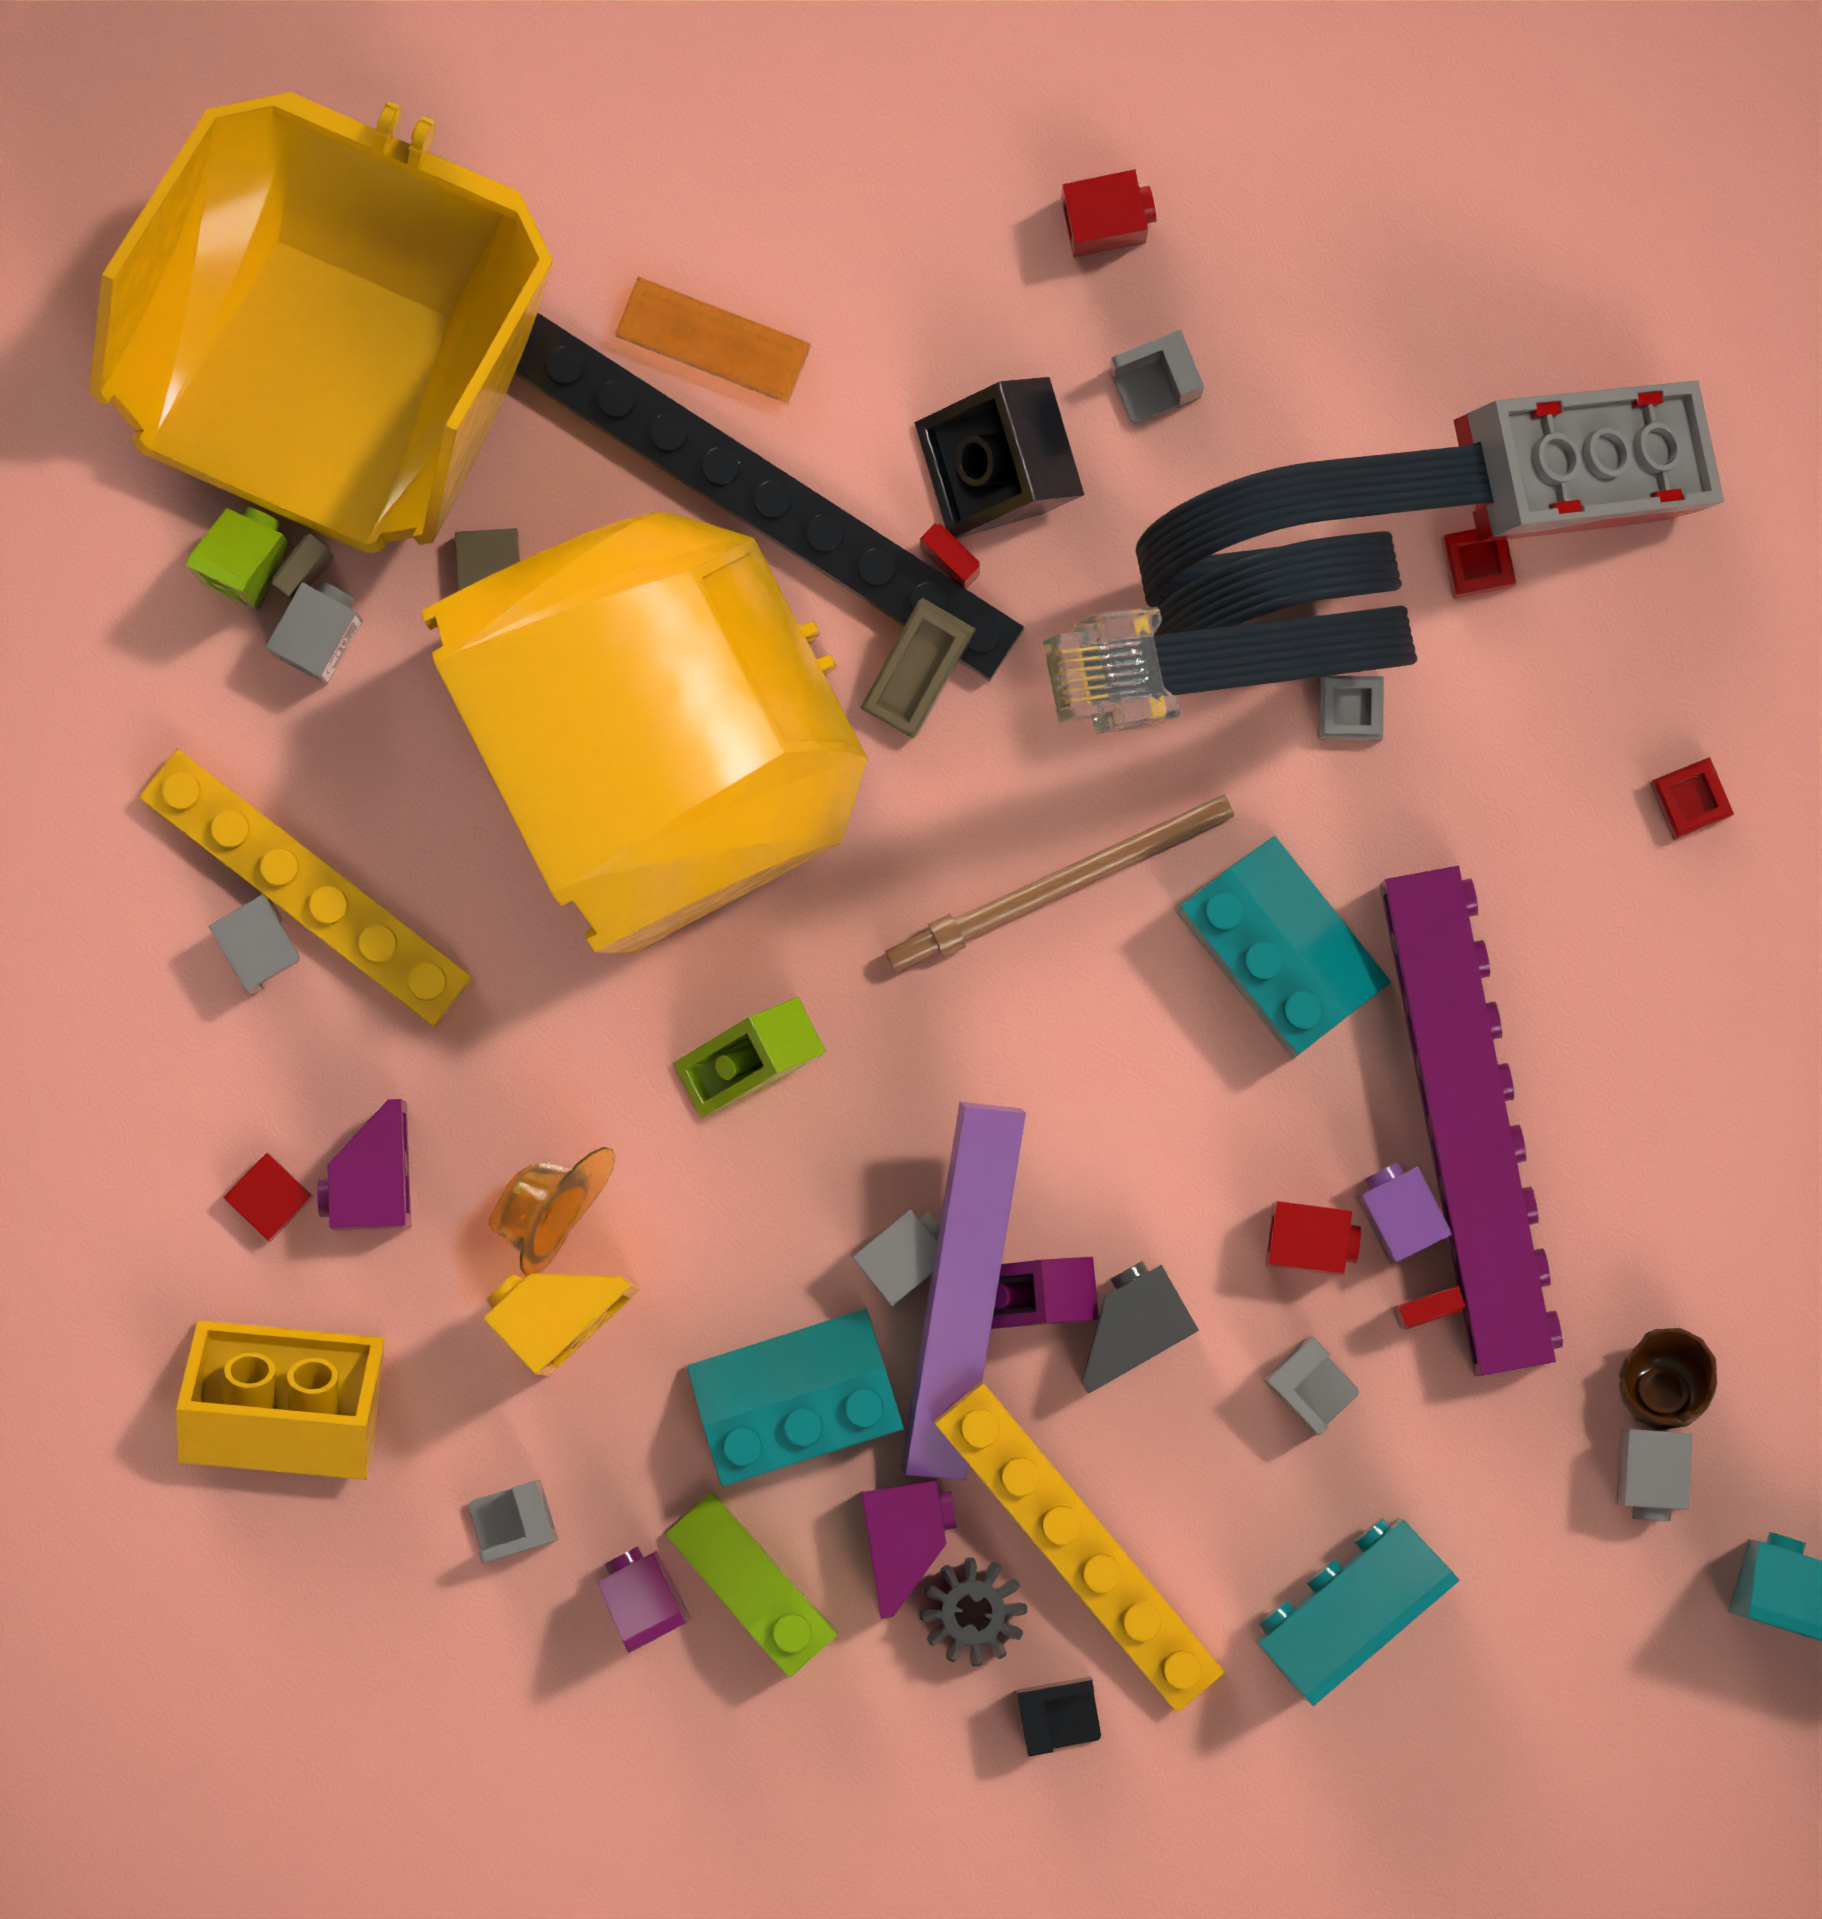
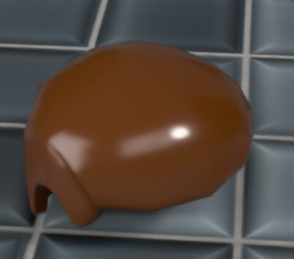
M1682 1328L1654 1329L1649 1331L1625 1357L1619 1373L1621 1400L1636 1420L1655 1429L1666 1430L1687 1427L1703 1415L1713 1400L1717 1388L1716 1358L1702 1338Z

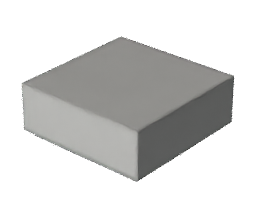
M1384 676L1320 677L1319 740L1382 741Z

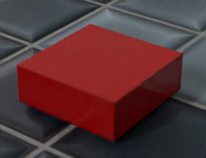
M934 523L920 538V548L960 586L967 589L979 577L980 562L940 523L938 525Z
M1476 529L1442 536L1441 541L1453 599L1510 588L1516 585L1507 539L1479 543Z
M1710 757L1650 782L1673 840L1734 815Z
M266 1153L223 1198L267 1241L271 1242L314 1196L270 1153Z
M1455 1286L1393 1306L1399 1326L1404 1329H1410L1461 1312L1463 1307L1466 1306L1459 1286Z

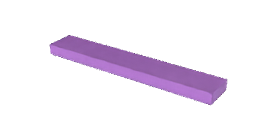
M959 1102L902 1456L901 1470L905 1475L957 1480L967 1479L969 1464L933 1421L983 1380L1026 1113L1021 1108Z

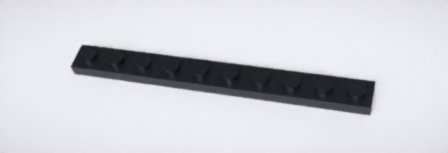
M537 313L527 344L514 373L516 376L904 627L918 601L924 598L976 628L959 662L989 682L992 680L1024 631V626L543 315Z

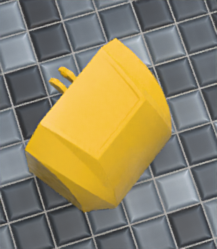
M293 92L208 108L203 113L101 275L89 393L100 405L109 403V401L135 431L130 441L141 454L368 554L382 552L387 542L414 538L419 545L433 543L473 467L507 393L531 333L553 263V259L521 193L428 152L436 132L437 122L426 116L420 118L413 129L411 144L394 137L401 120L402 106L391 101L385 104L376 129Z
M651 512L614 522L541 551L421 611L424 623L429 630L438 627L443 645L432 652L434 664L540 872L558 903L563 906L573 900L590 923L592 928L585 931L584 934L587 942L595 952L637 953L842 843L868 757L826 678L827 674L838 667L834 656L828 654L816 659L810 647V644L821 634L817 623L811 621L799 626L755 538L672 512Z

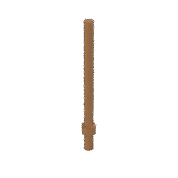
M1225 794L1218 796L953 919L952 915L948 914L928 924L929 931L885 950L887 958L894 972L897 973L938 953L943 958L966 948L964 942L1234 817L1233 809Z

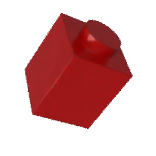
M1136 169L1062 184L1061 202L1073 258L1146 243L1147 224L1157 222L1156 210L1150 186L1139 187Z
M1276 1201L1272 1207L1265 1265L1334 1275L1345 1274L1346 1262L1357 1263L1361 1241V1226L1351 1225L1352 1211Z

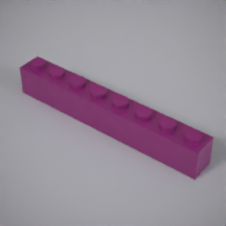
M1459 865L1385 879L1380 884V890L1443 1215L1452 1232V1235L1448 1236L1457 1286H1459L1466 1306L1463 1307L1462 1313L1474 1375L1484 1376L1556 1362L1554 1349L1563 1347L1561 1326L1557 1312L1555 1310L1546 1312L1542 1287L1551 1285L1550 1270L1545 1250L1543 1248L1534 1250L1529 1226L1539 1223L1538 1209L1532 1187L1522 1188L1517 1163L1526 1162V1148L1520 1125L1510 1126L1505 1101L1514 1100V1086L1508 1063L1498 1064L1493 1040L1502 1038V1025L1496 1002L1486 1003L1481 978L1490 977V964L1484 940L1474 941L1469 917L1478 915V902L1473 881L1471 878L1462 880Z

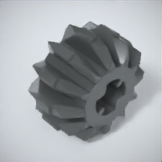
M969 1557L964 1562L967 1580L959 1582L954 1570L949 1565H945L940 1569L942 1577L951 1586V1589L946 1593L936 1585L927 1584L924 1594L929 1598L943 1602L942 1608H925L920 1610L919 1614L922 1621L943 1620L944 1625L933 1630L927 1636V1641L930 1645L933 1646L940 1643L949 1634L954 1638L947 1649V1660L955 1662L960 1655L964 1643L971 1645L970 1660L972 1666H981L983 1656L980 1644L988 1642L993 1654L998 1659H1002L1006 1656L1007 1652L996 1635L1001 1631L1012 1639H1021L1023 1635L1022 1629L1005 1622V1615H1024L1027 1613V1605L1022 1602L1004 1604L1003 1598L1016 1592L1020 1587L1017 1579L1007 1580L998 1589L992 1586L1000 1574V1564L991 1562L987 1568L984 1580L976 1579L977 1565L975 1558ZM970 1595L975 1602L981 1601L984 1598L990 1602L992 1611L984 1612L985 1617L989 1618V1621L983 1627L977 1629L972 1622L961 1625L957 1621L955 1612L963 1611L962 1607L957 1605V1603L964 1596Z

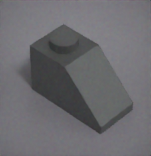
M1141 1261L1110 1279L1116 1291L1104 1297L1081 1381L1087 1394L1199 1331L1162 1264L1149 1271L1145 1263Z

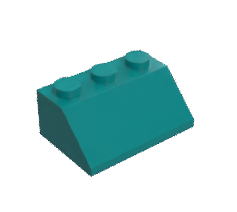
M1276 836L1270 838L1224 871L1182 904L1177 911L1181 920L1292 1059H1295L1391 983V980Z
M867 1308L687 1365L703 1428L722 1487L904 1429Z
M1384 1518L1379 1519L1354 1541L1361 1549L1343 1566L1336 1559L1330 1561L1307 1581L1306 1584L1312 1589V1593L1295 1607L1288 1600H1285L1258 1624L1265 1633L1255 1642L1298 1693L1312 1706H1315L1460 1581L1453 1571L1403 1519L1398 1518L1391 1525Z
M1769 1532L1766 1543L1749 1539L1728 1612L1822 1641V1561L1803 1555L1806 1543L1793 1538Z

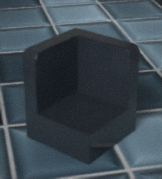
M1091 1676L1016 1690L1028 1757L1052 1753L1054 1748L1098 1741L1101 1738L1094 1697L1095 1691Z

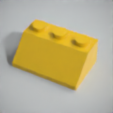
M530 1273L525 1278L513 1274L486 1299L493 1309L483 1319L535 1375L550 1376L641 1289L634 1281L623 1276Z
M197 1320L176 1406L178 1463L367 1480L376 1437L385 1337Z

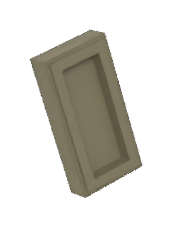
M924 598L919 600L860 708L911 738H916L974 635L976 628Z

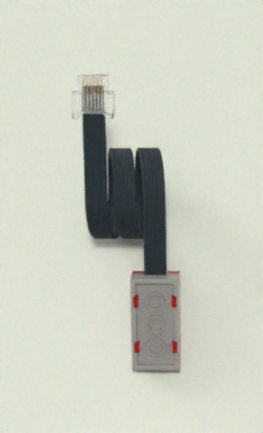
M1699 380L1496 400L1453 420L1458 447L1293 464L1233 480L1189 499L1151 524L1136 544V556L1138 558L1145 601L1149 608L1099 613L1076 623L1073 633L1058 634L1043 641L1059 723L1092 719L1094 731L1097 734L1153 727L1180 715L1179 702L1174 695L1385 669L1416 663L1417 655L1414 653L1415 646L1411 635V627L1409 626L1410 620L1407 617L1408 610L1405 606L1239 625L1265 614L1307 602L1400 589L1402 582L1399 579L1400 572L1397 569L1398 563L1395 560L1396 554L1393 551L1394 544L1391 542L1392 535L1390 532L1381 531L1333 536L1279 547L1214 554L1256 536L1320 521L1476 504L1473 517L1480 543L1655 522L1695 513L1724 502Z

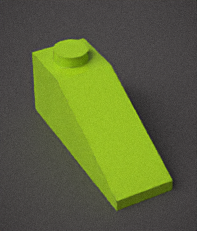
M712 1491L665 1533L733 1615L789 1678L838 1635L839 1631Z

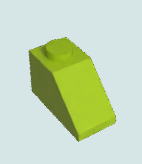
M248 506L243 515L226 508L192 551L185 566L202 585L258 611L290 543L282 533L277 532L281 522Z
M796 997L747 1017L673 1062L700 1118H703L793 1073L825 1054L826 1050L799 997Z

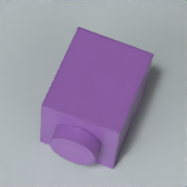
M1397 1162L1365 1178L1370 1190L1357 1196V1199L1390 1264L1396 1263L1452 1235L1418 1166L1404 1173Z

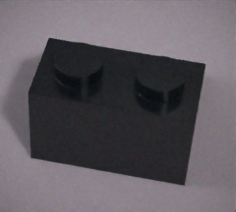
M1050 377L999 381L914 422L945 528L956 539L1042 515L1085 495Z

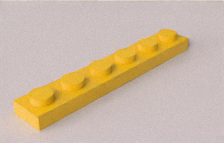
M178 748L139 796L145 803L433 1027L438 1025L474 979Z
M982 1381L933 1421L1177 1714L1226 1673Z

